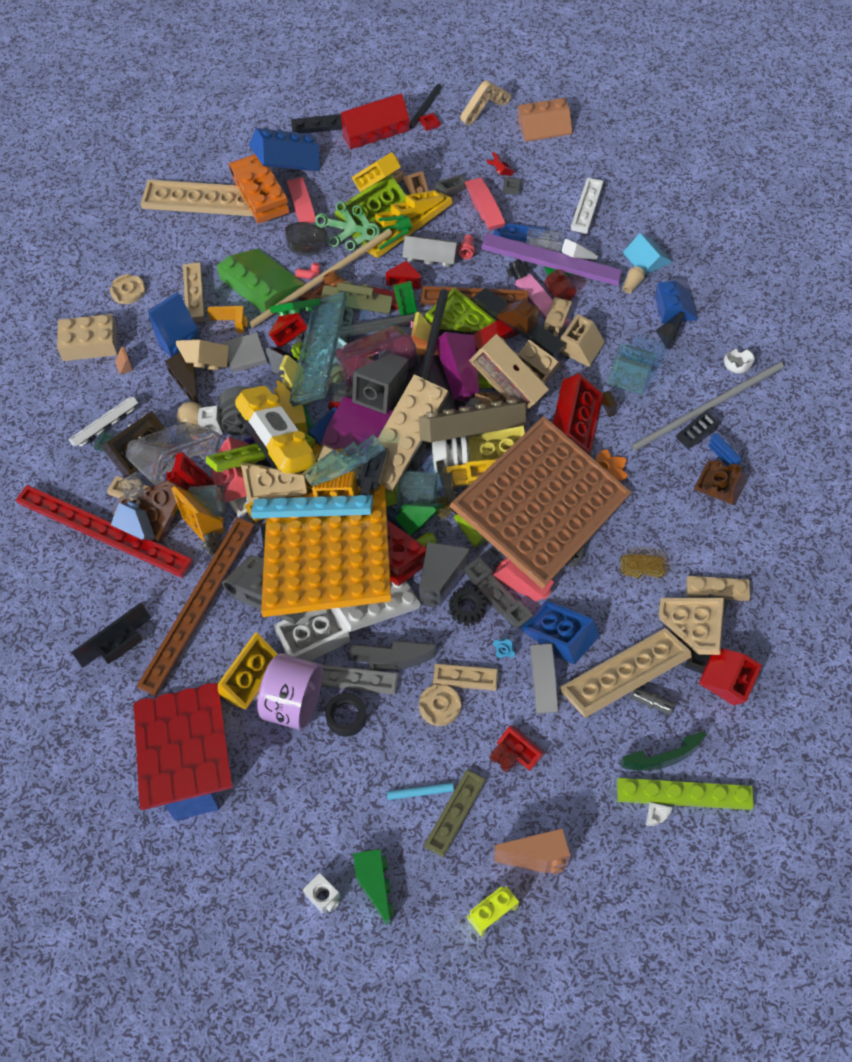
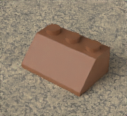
M566 98L518 105L517 120L525 142L572 134L570 109Z

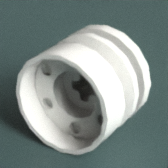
M466 436L460 437L459 444L456 443V438L451 439V444H447L446 440L432 442L434 477L447 476L446 467L464 465L466 462H470L469 445L466 441Z

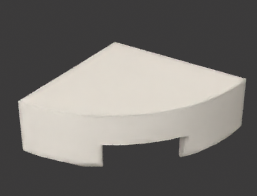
M650 802L646 826H656L661 824V822L663 823L669 817L672 807Z

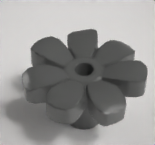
M217 532L205 534L204 538L206 541L201 544V548L207 550V555H212V557H214L218 550L219 544L222 543Z

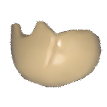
M189 401L183 403L178 408L177 421L182 428L192 430L200 427L198 424L199 408H202L201 405Z

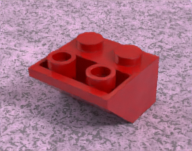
M721 648L720 655L710 656L698 684L732 705L745 703L762 665L745 654Z

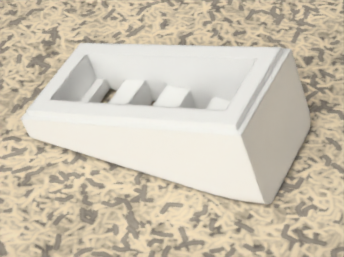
M569 239L564 240L562 253L573 258L592 260L598 258L595 253Z

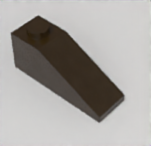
M181 353L165 360L169 374L192 402L199 404L194 364L186 363Z

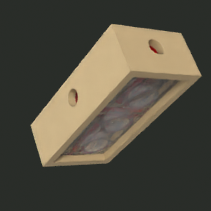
M497 334L469 360L505 400L516 398L518 402L526 404V410L549 390L544 381L539 379L532 369L519 358V355L512 351L505 340Z

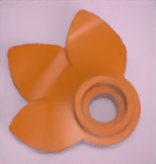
M607 449L597 454L596 462L618 481L625 480L628 477L627 473L623 471L626 458L611 457Z

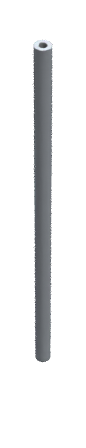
M778 362L631 444L632 449L636 451L705 411L784 368L783 363Z

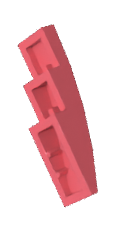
M303 177L286 180L299 224L315 222L316 217Z
M482 178L465 181L473 205L478 210L482 221H485L488 231L505 227L502 214Z

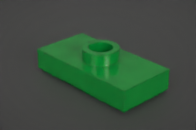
M407 281L393 285L399 315L403 316L418 312L412 282Z

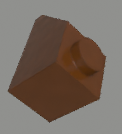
M525 300L508 304L497 315V318L527 334L537 324L539 308Z

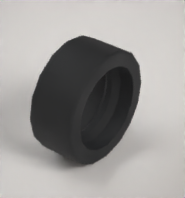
M350 693L338 694L331 698L326 706L325 716L327 725L336 735L343 737L354 736L365 726L367 719L365 704L356 695ZM340 705H354L359 713L357 721L347 726L337 724L333 714L334 710Z

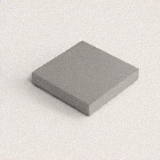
M257 333L222 342L223 345H228V362L232 373L267 364Z

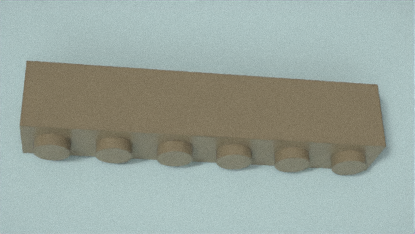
M516 398L506 399L504 403L502 401H492L491 405L480 403L475 404L474 408H471V406H461L459 410L443 409V413H438L437 411L426 412L425 416H419L420 440L436 442L526 426V404L518 402Z

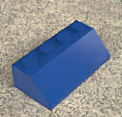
M268 128L255 129L249 146L263 166L319 171V144L312 134L270 130Z

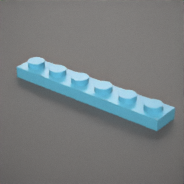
M372 495L254 499L251 515L252 518L371 515L374 501Z

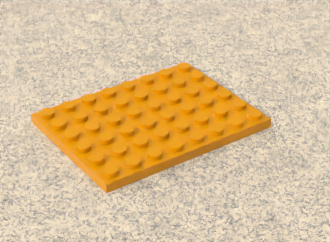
M380 485L378 490H374L371 515L266 518L261 604L263 617L392 601L385 485ZM357 487L355 496L361 495L362 488ZM313 493L282 498L314 497Z

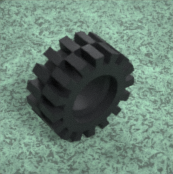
M465 586L464 590L461 587L458 588V592H453L449 602L452 619L454 621L457 619L458 624L464 622V626H467L468 623H471V626L475 625V621L479 623L486 613L485 595H481L479 589L475 591V587H471V590H468V586ZM465 600H470L475 603L476 608L471 612H465L461 610L460 604Z

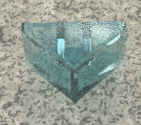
M224 485L197 486L188 489L215 516L225 515Z

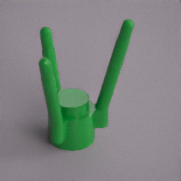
M403 214L378 219V221L397 220L395 225L380 229V233L387 229L401 231L379 246L380 250L409 233L412 225L408 216L404 217Z

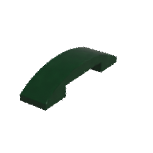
M703 731L684 737L681 748L646 758L643 750L623 756L620 762L621 768L635 771H650L677 764L689 757L700 747L706 737V733Z

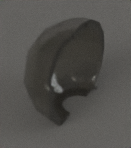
M296 222L285 227L287 246L292 253L298 256L310 257L318 254L324 248L328 239L327 231L324 228L308 224V222Z

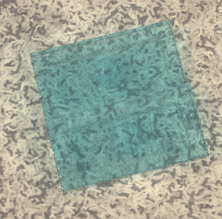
M405 471L398 483L396 512L406 503L408 505L413 502L436 503V493L439 492L438 472Z

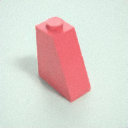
M508 558L500 561L492 573L498 582L535 602L542 598L546 599L552 591L550 588L554 583L551 580L543 589L540 588Z

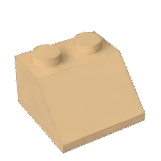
M204 340L176 341V346L186 363L194 364L196 368L208 366V370L219 371V368H227L228 345Z

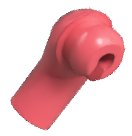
M312 263L311 268L308 270L297 268L295 277L304 279L314 278L321 272L320 264Z

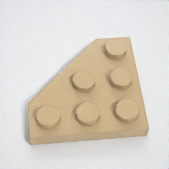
M724 598L660 599L659 618L696 653L700 655H720Z

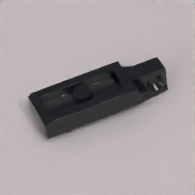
M369 447L359 478L360 488H362L361 495L373 496L374 490H378L390 454L389 448Z

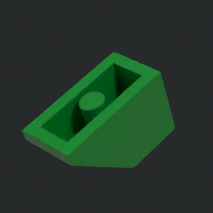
M413 502L409 505L406 503L398 510L399 514L395 519L411 536L424 527L444 506L440 503Z

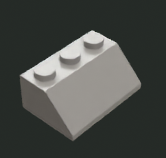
M408 235L404 238L402 257L407 258L409 262H417V259L424 260V264L434 265V262H440L441 266L451 267V264H456L458 248L461 242Z

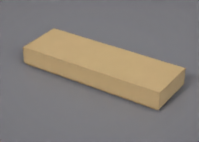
M435 663L433 685L440 684L450 687L496 691L498 669Z

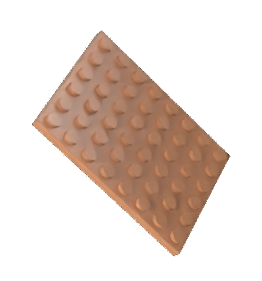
M543 416L466 488L449 507L543 589L632 492Z

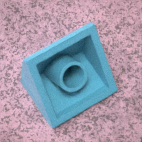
M641 233L623 251V254L633 266L641 268L645 275L672 262L652 238Z

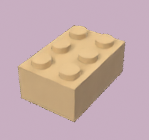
M113 314L58 320L57 349L62 360L69 361L117 355V325Z

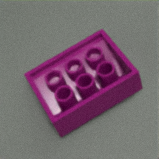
M344 396L327 426L321 446L323 447L325 444L335 450L344 448L348 456L365 462L369 447L374 446L393 411L389 410L387 414L353 403L352 398Z

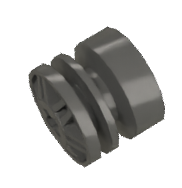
M231 387L219 396L222 428L228 434L235 436L250 434L239 419L240 412L235 405L237 396L242 390L249 389V387Z

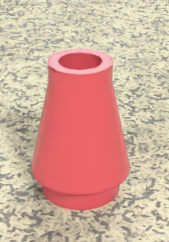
M465 235L458 248L459 256L462 259H470L475 254L474 238L471 235Z

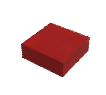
M434 113L419 117V121L425 131L440 127V121Z

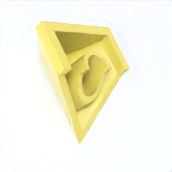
M285 355L280 365V370L285 372V374L280 375L283 377L282 384L294 397H298L308 372L289 355Z

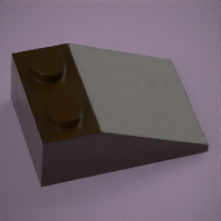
M150 411L101 447L121 474L126 477L175 441L155 413Z

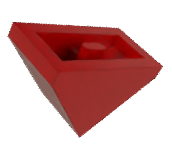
M407 261L388 270L385 274L386 286L411 281L413 289H421V275Z
M299 313L282 315L278 317L268 334L278 348H280L305 331L308 326Z

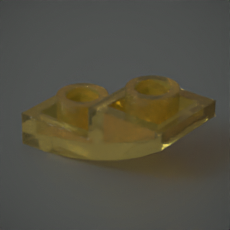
M638 554L622 555L620 557L621 574L641 578L644 574L661 579L666 575L664 558Z

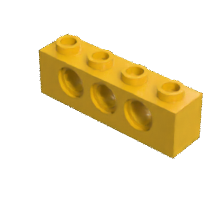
M391 152L351 178L361 192L401 168L398 158Z

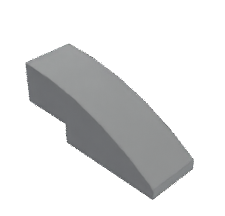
M552 644L531 645L530 659L536 714L558 713Z

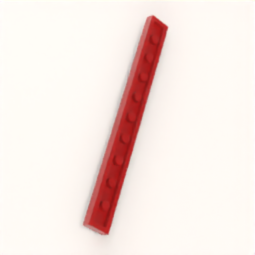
M26 485L15 499L18 504L180 578L185 576L193 564L192 559L151 540H142L112 526L111 522L29 485Z

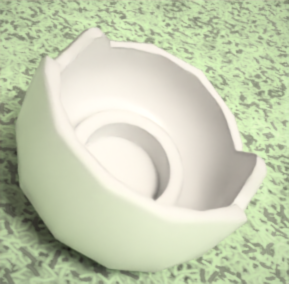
M734 349L731 352H727L723 360L727 370L735 374H744L753 365L755 357L749 350L741 353Z

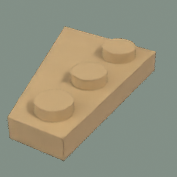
M241 462L248 502H252L254 499H273L307 494L305 475L302 472L287 474L281 472L278 468Z

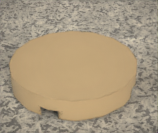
M125 274L114 279L110 287V293L116 302L131 304L143 297L146 288L139 276L135 277L131 276V274Z
M435 684L426 688L421 694L419 712L422 718L429 724L446 726L454 722L459 716L461 699L457 691L452 687Z

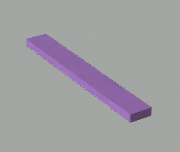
M485 233L481 247L483 250L618 286L621 269L580 258H573L566 254Z

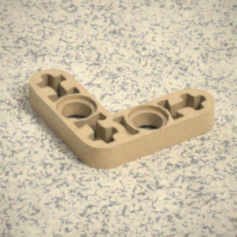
M489 80L483 81L462 112L461 121L469 126L474 123L488 100L504 106L510 102L511 94Z

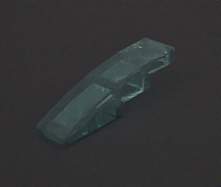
M373 434L359 446L353 442L340 453L333 449L303 472V475L311 486H315L354 470L384 451L385 448Z

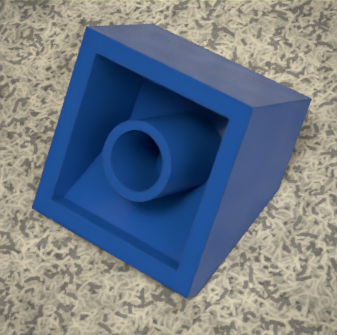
M676 281L658 282L655 299L662 324L666 323L680 311L684 312L682 322L698 319L692 296L688 289Z

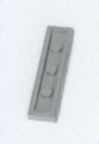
M322 665L323 680L321 687L390 695L396 694L398 673Z

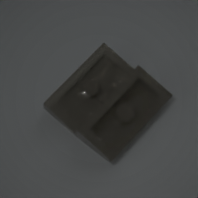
M444 460L436 461L445 499L448 506H450L458 497L452 472L447 473ZM449 507L454 514L458 515L451 507Z

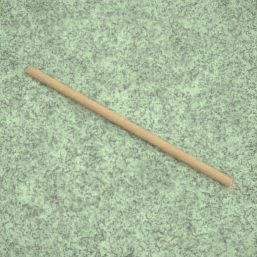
M387 229L275 305L293 302L324 281L323 276L333 270L339 271L391 236V230ZM269 308L251 320L249 324L254 328L275 313H270Z

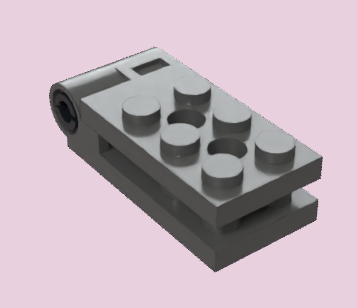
M250 555L222 582L224 589L234 599L261 610L264 559ZM306 612L277 615L276 617L296 624Z

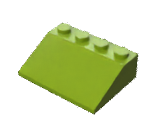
M389 174L345 203L357 225L363 226L359 217L352 213V208L359 205L363 208L368 221L376 224L379 229H383L386 227H383L375 220L376 213L390 211L391 204L405 202L406 195L394 177ZM341 204V205L339 206V209H340V210H343V209H344V205ZM359 207L355 209L356 214L360 213ZM336 210L333 214L336 219L346 222L342 213ZM369 229L368 233L369 235H372L374 231L373 229ZM355 232L351 236L356 239L362 233ZM365 240L361 245H365L369 240Z

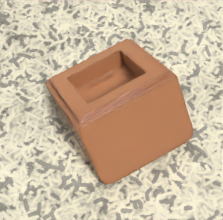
M121 347L115 361L119 374L133 370L126 349Z

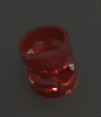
M563 270L553 271L544 281L545 286L552 293L553 297L570 301L576 294L575 286Z

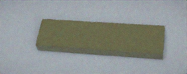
M466 769L427 838L424 848L444 858L486 782L485 778Z

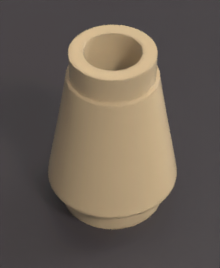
M633 267L628 271L622 288L623 291L631 294L644 280L645 272L641 268Z

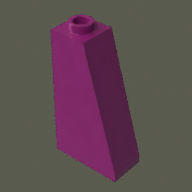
M444 332L438 338L436 348L453 399L467 402L479 392L478 372L469 362L476 354L474 335Z

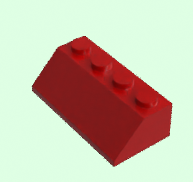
M401 93L341 112L343 138L350 150L410 131L409 115Z
M579 373L562 380L553 424L590 455L603 393Z

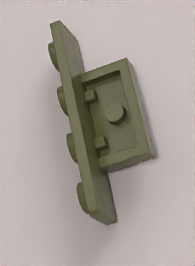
M344 281L343 283L338 282L337 287L324 285L320 301L323 304L390 314L393 298L392 296L375 294L374 289L369 285L361 284V286H357L352 282Z

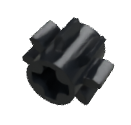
M518 259L509 263L510 268L506 271L509 278L514 277L515 280L527 276L526 271L529 270L526 261L522 262Z

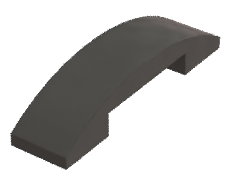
M480 557L464 568V572L476 589L481 591V595H485L486 601L511 625L519 629L534 616L521 601L517 602L492 575V570Z

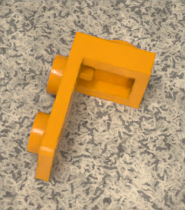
M243 306L208 307L207 309L210 321L235 320L237 334L245 333V327H248V317L245 316Z

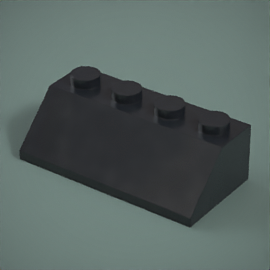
M415 355L408 359L407 386L413 375L420 376L424 355ZM434 355L428 381L449 392L438 413H443V409L457 410L439 355Z

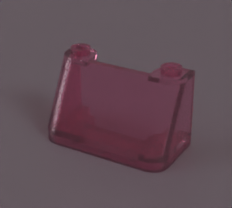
M394 325L339 347L335 351L334 358L346 385L353 383L354 371L361 368L360 360L390 348L392 354L406 359L415 356L417 348L412 337L401 327Z

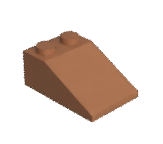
M558 829L497 844L494 847L493 858L494 862L542 873L551 872L552 875L565 871L564 868H567L571 855L563 829Z

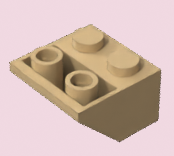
M577 314L561 337V340L566 343V348L560 353L590 367L605 341L593 321Z
M528 340L518 354L519 358L544 383H547L561 366L559 361L530 340Z

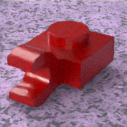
M492 152L494 160L487 159V163L495 166L496 171L500 175L504 176L505 174L511 177L515 171L500 158L499 154Z

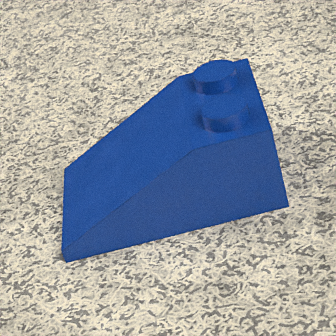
M178 292L148 311L158 345L170 357L180 353L176 346V341L200 339L198 328Z
M547 600L533 614L534 616L521 627L522 631L538 643L552 644L554 655L574 665L600 637L594 619Z

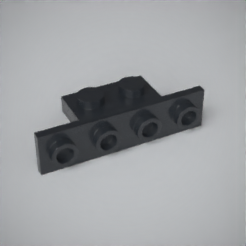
M140 602L71 653L82 668L99 656L107 664H110L143 639L136 629L150 620L151 617Z

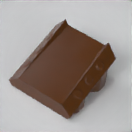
M708 460L694 486V490L736 505L744 486L747 484L748 475L742 473L740 465L731 464L726 467L723 466L721 461Z

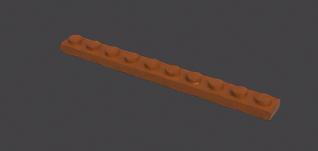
M236 518L137 684L138 689L157 697L221 588L222 582L228 576L255 530V524Z

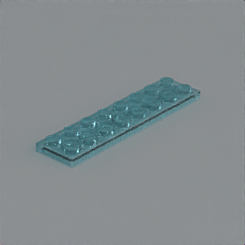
M345 292L321 299L319 306H313L314 310H311L289 400L293 407L320 400L327 395L347 301Z

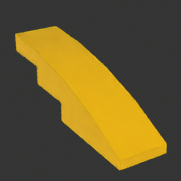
M436 190L406 195L405 202L391 204L390 211L376 213L375 220L383 227L391 226L397 220L378 221V219L403 214L404 217L408 216L411 219L431 209L443 201L444 197Z

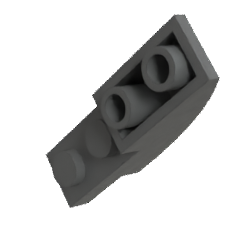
M406 640L393 641L392 649L386 646L368 647L364 644L350 645L349 655L350 661L368 662L370 670L391 671L413 667L434 658L435 645H431L428 642L410 643Z

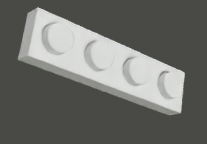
M587 178L571 225L572 231L588 233L603 187V181Z
M128 397L68 440L73 446H83L89 441L88 438L94 434L96 436L105 430L104 426L107 424L112 425L119 421V416L123 413L128 414L132 412L138 402L134 397Z

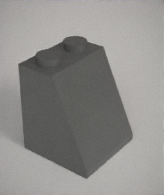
M389 354L356 369L353 374L352 402L387 414L406 390L408 359Z
M428 542L419 585L421 603L428 607L442 605L464 575V568L469 565V548Z

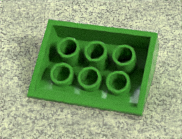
M258 248L230 255L217 265L220 280L262 312H265L269 309V306H274L305 285V283Z

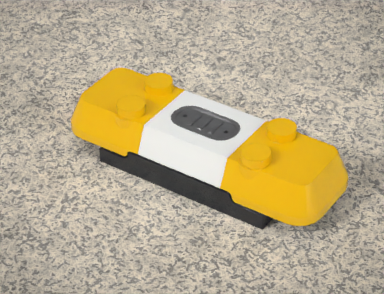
M266 386L242 390L235 400V405L240 412L239 419L273 468L278 467L281 472L287 474L313 468L316 459L311 447L305 440V434L298 431L279 404L278 396L272 394Z

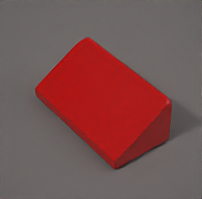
M514 725L508 726L497 741L499 746L529 771L546 754L542 748Z

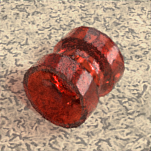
M501 742L493 750L489 759L493 763H498L501 769L508 773L516 765L520 755L516 752H511L508 749V745Z

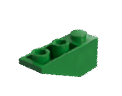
M381 849L353 853L358 884L386 925L391 924L390 917L394 916L393 903L387 901V894L391 893L389 879L384 878V870H388L386 856L381 855Z

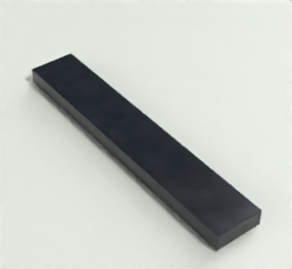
M484 288L473 297L475 303L496 318L509 304L487 288ZM505 323L553 358L566 348L565 342L539 324H536L526 334Z

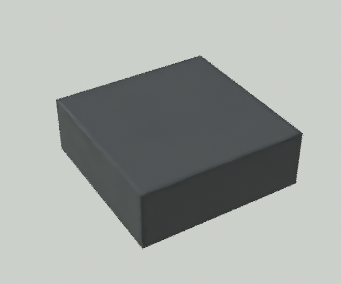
M505 178L502 193L519 195L521 179Z

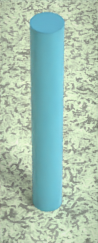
M453 783L393 790L387 791L388 800L453 792L454 787Z

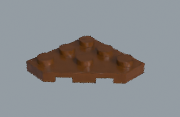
M167 480L161 482V484L138 490L133 494L121 496L113 511V515H115L119 503L132 501L139 504V508L147 513L155 535L154 540L162 542L178 509L171 488L176 486L183 490L186 489L173 481Z

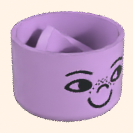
M286 654L276 655L265 671L258 694L257 710L261 719L303 731L309 724L319 699L323 680L322 665Z

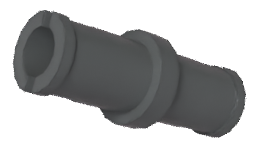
M640 688L633 690L634 692L631 693L630 699L647 705V708L651 710L654 708L671 716L676 704L659 697L655 692L651 694Z

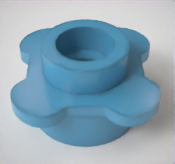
M502 638L494 640L493 645L496 647V656L498 658L505 656L513 658L515 656V645L511 639Z

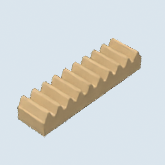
M200 262L183 264L185 305L195 323L206 322Z

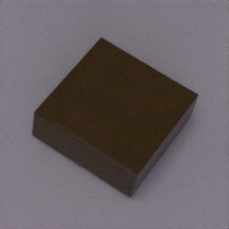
M610 390L603 392L602 405L608 417L614 416L617 409V403Z

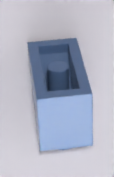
M132 501L118 504L111 525L142 540H154L155 535L146 511L139 508V504Z

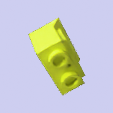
M501 886L470 910V914L466 917L482 937L485 935L486 929L494 922L499 921L509 910H517L519 901L507 886L505 888Z

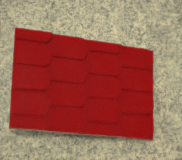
M208 683L201 687L188 688L180 692L167 693L159 697L146 698L134 702L137 780L141 811L165 805L173 819L177 821L219 810L216 792L231 789L233 784L218 683Z

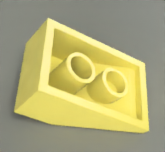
M524 426L468 436L470 462L498 459L526 433Z

